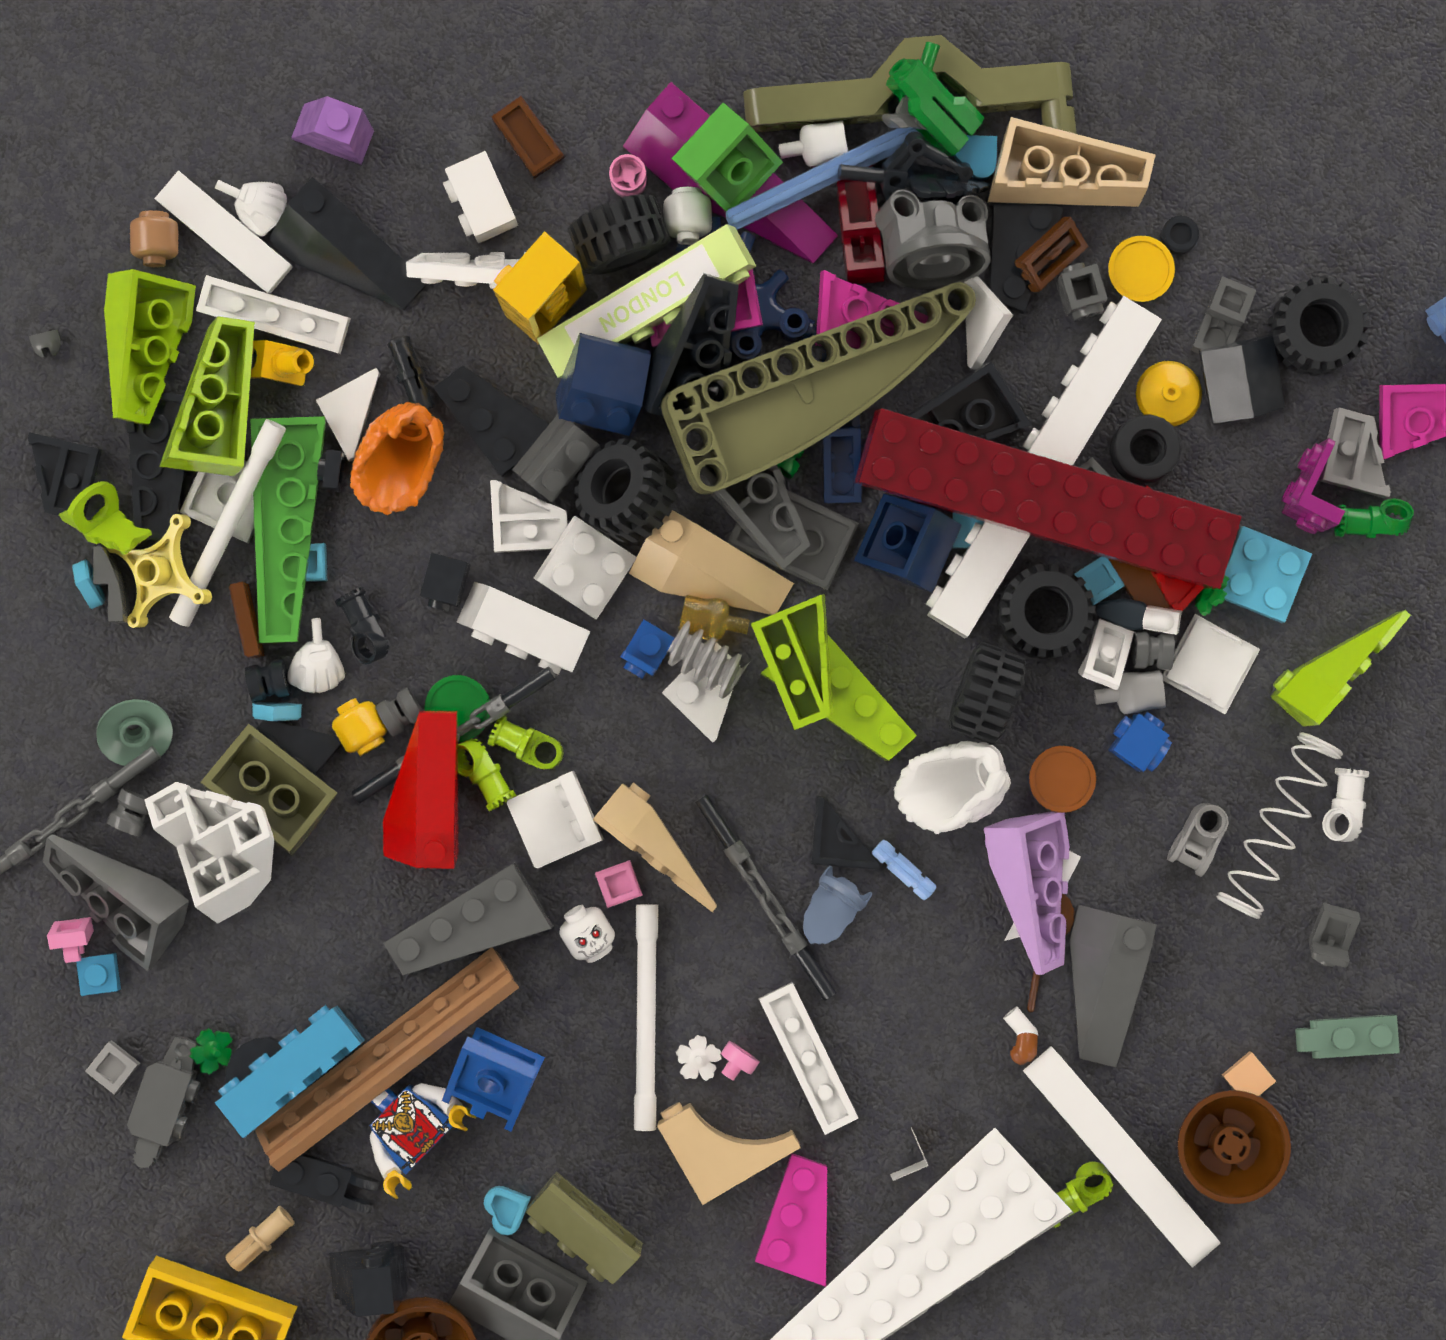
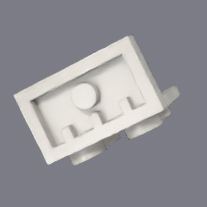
M574 771L507 801L508 808L535 868H540L604 840L598 824L593 821L594 815Z

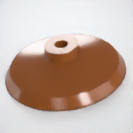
M1055 746L1045 750L1035 759L1029 774V784L1035 799L1043 807L1054 812L1067 813L1081 808L1089 801L1095 790L1096 773L1090 759L1080 750L1070 746Z

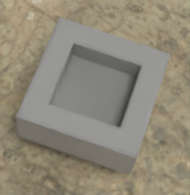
M111 1040L104 1046L85 1072L115 1095L141 1063Z

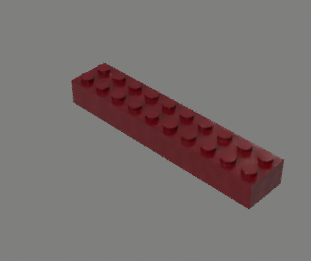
M883 408L875 410L854 483L1209 589H1221L1242 516Z

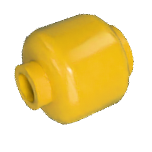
M354 698L336 709L339 716L333 720L332 728L347 752H357L359 756H362L385 742L383 736L387 733V728L382 722L373 702L365 701L359 704L357 699Z

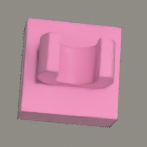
M91 917L56 921L47 934L49 949L63 948L65 963L81 961L80 954L85 953L84 945L88 944L94 932Z

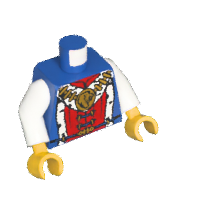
M423 1083L416 1086L409 1084L398 1096L388 1088L371 1101L382 1112L369 1125L372 1129L370 1142L374 1159L384 1178L383 1187L385 1192L395 1199H398L395 1188L399 1183L407 1190L412 1188L411 1182L401 1175V1171L406 1175L452 1126L467 1131L468 1128L464 1127L462 1123L465 1114L472 1118L477 1117L470 1114L471 1109L464 1107L454 1096H452L449 1104L443 1102L442 1098L446 1088Z

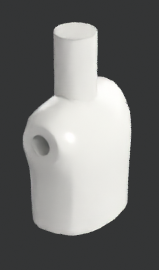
M843 120L802 126L799 141L779 144L781 159L802 155L805 164L809 167L819 166L848 152Z

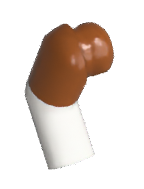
M1016 1006L1003 1019L1017 1034L1016 1045L1010 1051V1056L1016 1064L1024 1065L1027 1062L1033 1061L1037 1055L1038 1031Z

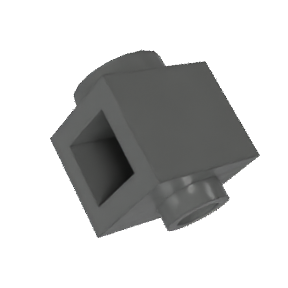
M1078 263L1064 268V273L1056 280V285L1066 317L1072 316L1073 321H1081L1105 312L1103 304L1108 298L1098 265L1093 264L1085 267L1084 263Z

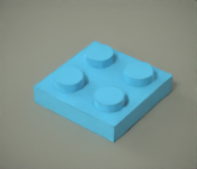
M1245 526L1240 527L1225 575L1230 578L1227 581V586L1223 589L1227 593L1225 600L1280 623H1285L1312 553Z

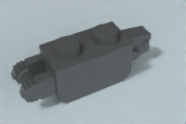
M176 1036L164 1059L146 1067L127 1123L131 1135L139 1137L134 1150L136 1153L133 1154V1160L140 1169L150 1168L156 1164L155 1162H158V1159L161 1158L160 1155L163 1153L164 1147L175 1142L176 1138L181 1139L185 1132L188 1118L184 1117L188 1102L194 1103L201 1082L196 1081L199 1070L194 1069V1059L189 1057L191 1054L190 1048L198 1045L194 1040Z

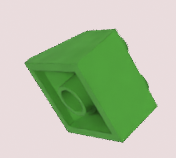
M725 103L718 107L672 157V160L724 211L750 199L783 163L755 130Z

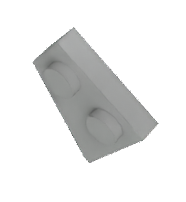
M1343 408L1334 409L1328 438L1336 441L1318 481L1382 498L1390 497V486L1385 485L1381 467L1384 459L1382 450L1377 444L1378 432L1373 416Z

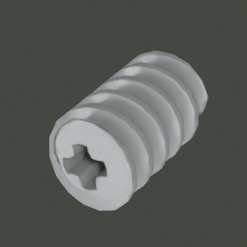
M687 621L667 653L670 652L668 664L674 666L682 660L681 673L684 675L695 668L693 680L698 683L707 676L706 689L711 691L716 686L721 685L719 697L723 699L731 693L749 663L742 668L739 667L742 656L739 653L731 659H727L729 647L726 645L716 652L714 650L716 638L714 637L702 643L704 632L702 629L690 635L691 622Z

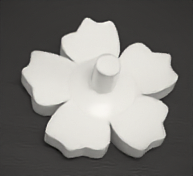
M696 1035L694 1039L689 1040L690 1047L679 1045V1049L676 1051L678 1062L681 1064L685 1063L680 1070V1074L685 1079H696L698 1071L705 1081L714 1077L716 1065L711 1062L721 1060V1050L717 1049L714 1044H709L706 1047L707 1041L705 1036Z

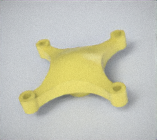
M174 514L170 518V526L160 541L149 548H134L124 555L117 549L107 548L110 553H116L127 562L135 578L137 588L136 602L132 613L127 618V623L130 627H145L148 624L147 614L151 607L160 599L173 593L183 594L191 598L195 604H208L211 602V592L195 586L189 579L183 565L180 541L184 529L189 528L191 524V519L188 515Z

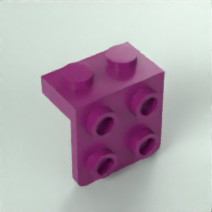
M1330 438L1319 444L1315 443L1312 449L1307 448L1304 451L1297 466L1302 471L1295 483L1292 481L1289 483L1281 499L1282 502L1286 503L1282 514L1297 520L1295 525L1298 528L1312 534H1316L1317 531L1324 532L1339 525L1345 513L1344 510L1311 495L1336 441Z

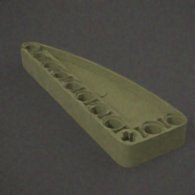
M952 283L679 386L666 394L661 404L662 414L692 489L700 494H711L750 478L810 447L865 411L914 371L967 317L976 302L973 289L966 283ZM949 293H955L961 299V309L959 311L950 307L948 303ZM916 305L926 309L928 313L926 323H921L915 318L914 309ZM882 318L889 319L893 323L894 334L892 336L885 335L880 329ZM848 331H853L860 337L861 343L858 349H853L847 344L846 333ZM813 344H820L825 348L827 357L824 362H819L812 356L811 349ZM779 357H786L791 361L793 369L790 375H784L778 370L777 360ZM748 369L756 373L758 376L756 388H749L744 384L742 380L744 370ZM712 382L718 383L724 390V397L720 402L712 400L708 395L707 388ZM676 396H678L680 401L687 400L689 407L684 409L685 415L681 409L675 410L673 407V403L678 401ZM689 431H695L701 435L703 446L699 451L692 450L687 445L686 436ZM703 466L711 467L715 471L717 479L713 486H707L701 481L700 471Z

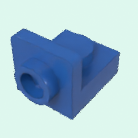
M643 619L626 650L620 656L623 660L627 661L623 668L643 679L646 673L653 677L675 638Z

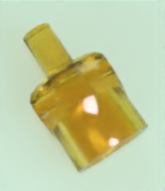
M686 595L678 632L689 621L691 622L690 635L702 629L704 631L702 639L709 640L714 637L716 642L722 639L726 630L747 634L750 620L729 616V605L725 600Z

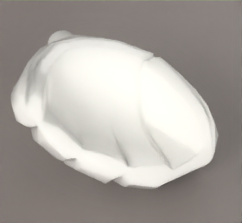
M220 180L215 185V189L236 198L234 206L239 220L251 232L260 237L267 235L277 225L287 206V195L284 193L283 187L276 183H245L240 190Z
M313 618L311 619L313 641L306 642L296 652L288 670L287 680L290 685L304 692L322 693L338 686L339 682L345 678V672L342 662L331 643L322 640L321 619Z

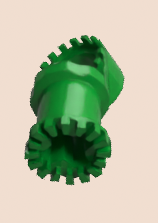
M1396 498L1387 499L1380 506L1370 505L1368 509L1346 508L1345 505H1337L1345 513L1339 525L1334 527V533L1338 537H1343L1345 534L1366 535L1367 538H1375L1376 534H1393L1398 536L1401 533L1400 535H1403L1410 528L1414 510L1408 502ZM1391 513H1394L1395 516L1398 514L1400 518L1404 519H1393L1386 514L1391 515Z

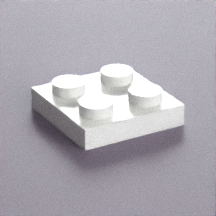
M574 516L534 576V579L597 620L637 557Z

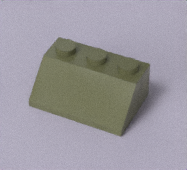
M250 724L244 728L201 781L203 787L208 791L229 796L233 800L243 803L250 802L261 805L265 809L274 836V843L291 856L315 829L338 794Z
M557 1171L526 1209V1213L530 1215L528 1222L542 1234L549 1231L559 1240L557 1246L571 1258L578 1255L588 1264L586 1270L600 1282L607 1279L611 1284H614L641 1256L643 1243Z

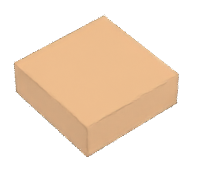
M1250 1051L1222 1074L1233 1090L1245 1091L1257 1096L1261 1095L1276 1082Z

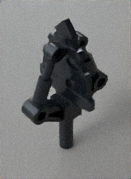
M918 132L907 134L900 147L882 163V168L840 164L838 167V179L879 183L886 201L897 190L905 189V186L909 187L918 197L928 198L919 201L921 203L947 201L956 204L964 196L975 192L978 194L985 192L990 187V184L976 178L971 179L973 170L968 163L958 164L947 158L948 155L926 143ZM922 155L940 166L944 164L952 168L956 173L946 171L943 168L924 166L913 162L918 156ZM930 197H943V198H939V199L933 200V198H930Z

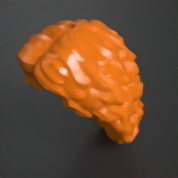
M406 402L388 409L369 424V428L366 430L367 433L362 437V443H360L359 449L355 452L356 456L350 474V487L354 489V495L357 496L361 504L368 506L373 512H381L385 515H389L392 512L405 511L410 506H418V501L427 491L428 483L432 480L434 469L443 451L444 430L442 422L438 418L433 417L427 408L421 404Z

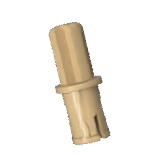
M278 1206L256 1228L252 1226L249 1229L250 1234L226 1254L227 1262L236 1271H242L264 1250L269 1251L272 1248L270 1244L289 1227H292L295 1221L283 1207Z

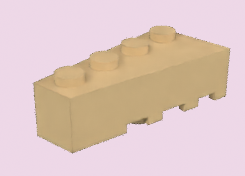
M1011 117L1003 137L988 202L1139 207L1149 186L1155 154Z

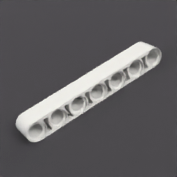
M1052 1046L1023 1070L1192 1268L1220 1244L1216 1236Z

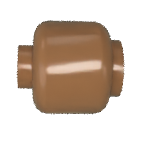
M153 210L140 212L139 217L130 223L131 254L138 259H142L144 266H166V260L173 259L178 255V223L169 218V213Z

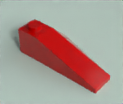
M419 711L383 819V856L415 868L454 869L459 855L457 711Z

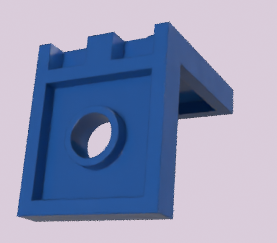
M477 1027L472 1038L467 1036L442 1101L449 1104L452 1096L472 1104L470 1114L484 1119L488 1111L508 1120L504 1129L511 1132L545 1057Z

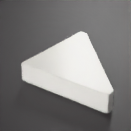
M978 276L965 281L973 289L976 297L975 306L966 317L967 366L970 369L976 370L983 365L1013 316Z
M377 368L316 400L348 461H352L355 458V452L367 421L373 394L380 377Z

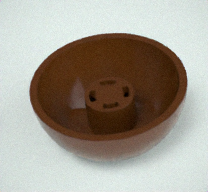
M1226 1090L1203 1098L1190 1109L1179 1130L1177 1150L1179 1161L1186 1177L1198 1191L1222 1203L1241 1204L1263 1197L1280 1182L1289 1164L1291 1142L1286 1123L1273 1105L1249 1092ZM1223 1134H1224V1137H1223L1222 1140H1221V1144H1218L1220 1138H1221V1137L1223 1136Z
M414 1297L402 1300L395 1313L381 1314L371 1327L366 1340H476L468 1320L449 1303L431 1297Z

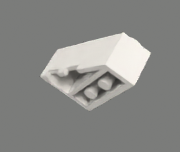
M474 582L457 620V623L474 630L471 637L490 645L493 644L494 639L507 644L505 652L526 660L528 654L541 659L539 667L545 669L549 666L558 675L561 668L573 672L590 634V631L493 587Z

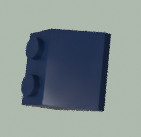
M579 333L555 393L559 419L629 436L643 403L651 357L650 351Z
M883 493L854 561L902 583L933 593L962 525L936 509Z

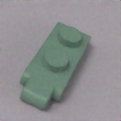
M1394 1014L1309 1020L1310 1027L1295 1029L1297 1052L1312 1051V1058L1400 1053L1397 1015Z

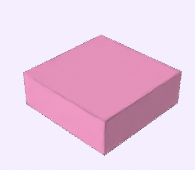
M631 860L595 872L607 908L643 895Z

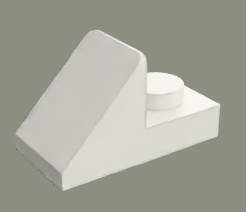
M1099 619L1094 628L1087 655L1078 673L1084 678L1117 690L1120 686L1134 632Z

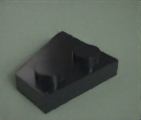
M263 720L256 728V730L315 776L342 746L337 736L277 721Z

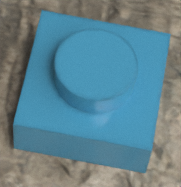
M116 953L82 957L81 961L76 962L81 996L121 990Z

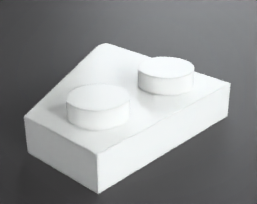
M490 480L494 552L552 550L568 526L567 510L546 503L532 495L504 485L497 480Z
M716 642L714 650L717 652L722 647ZM727 654V659H731L732 657ZM693 668L685 675L680 673L662 694L713 743L718 737L731 693L722 699L719 697L721 685L716 686L711 691L706 689L707 676L698 683L693 680L695 668Z

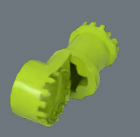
M505 715L496 721L494 725L496 730L492 729L487 743L492 747L498 745L516 753V758L544 770L553 769L558 766L564 754L561 743L555 738L531 727L526 730L507 721V716ZM543 742H550L556 748V757L548 764L541 763L536 757V749Z
M470 739L458 744V774L469 777L472 784H477L488 803L486 807L490 812L498 808L499 804L502 806L504 801L507 803L509 799L517 795L514 790L509 789L500 773L501 767L499 763L493 764L488 752L485 750L486 747L480 745L482 742H476L477 739ZM465 750L471 754L474 762L473 766L469 764V761H466Z
M1088 1162L1078 1169L1076 1178L1066 1183V1188L1056 1194L1074 1213L1078 1211L1084 1213L1090 1205L1103 1200L1104 1196H1109L1113 1183L1107 1168L1102 1163ZM1092 1175L1103 1176L1102 1183L1096 1187L1084 1185L1086 1179ZM1059 1222L1053 1227L1057 1228L1061 1225V1223Z

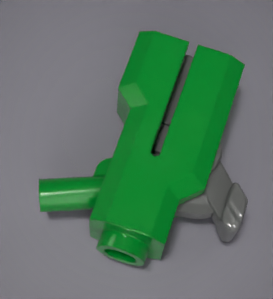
M926 42L920 60L903 58L890 69V77L886 82V86L898 97L899 104L896 108V114H883L882 119L889 128L912 127L916 129L930 145L946 153L948 156H954L969 140L966 134L972 136L982 124L984 117L965 96H953L937 79L933 67L940 46L932 42Z

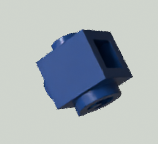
M1146 712L1144 716L1141 714H1133L1131 718L1125 716L1119 722L1113 732L1117 738L1108 751L1137 772H1144L1146 768L1152 772L1163 760L1172 742L1168 740L1170 735L1162 730L1165 724L1152 714Z

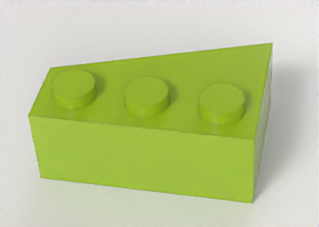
M825 594L751 623L794 730L833 714Z

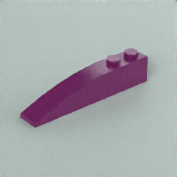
M670 82L646 109L623 145V148L631 155L640 158L645 167L671 190L680 187H696L701 189L672 160V157L707 121L710 115ZM773 173L751 198L784 182ZM701 189L702 194L710 198L712 213L726 218V211ZM802 199L743 227V229L770 240L771 243L812 264L820 258L838 237Z

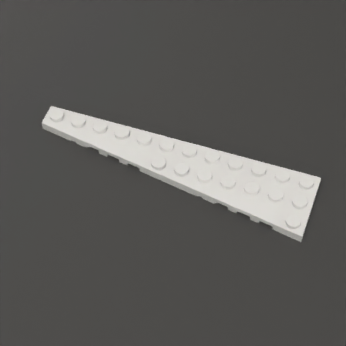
M994 1128L770 1340H885L927 1312L930 1307L940 1303L952 1295L954 1291L969 1281H973L1000 1260L1006 1259L1015 1253V1250L1030 1240L1037 1238L1074 1212L1002 1134Z

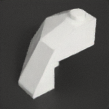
M179 782L173 783L144 800L153 830L177 847L195 908L217 924L249 907L270 882L274 836L265 809L261 805L250 802L243 803L233 800L229 796L207 790L206 792L200 791Z

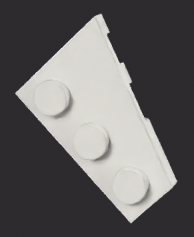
M491 252L490 255L478 256L475 260H470V254L421 253L406 262L407 277L421 278V282L426 284L452 280L455 281L457 286L465 287L474 286L477 283H489V287L494 289L497 286L494 280L500 271L507 265L513 267L519 259H505L504 252Z

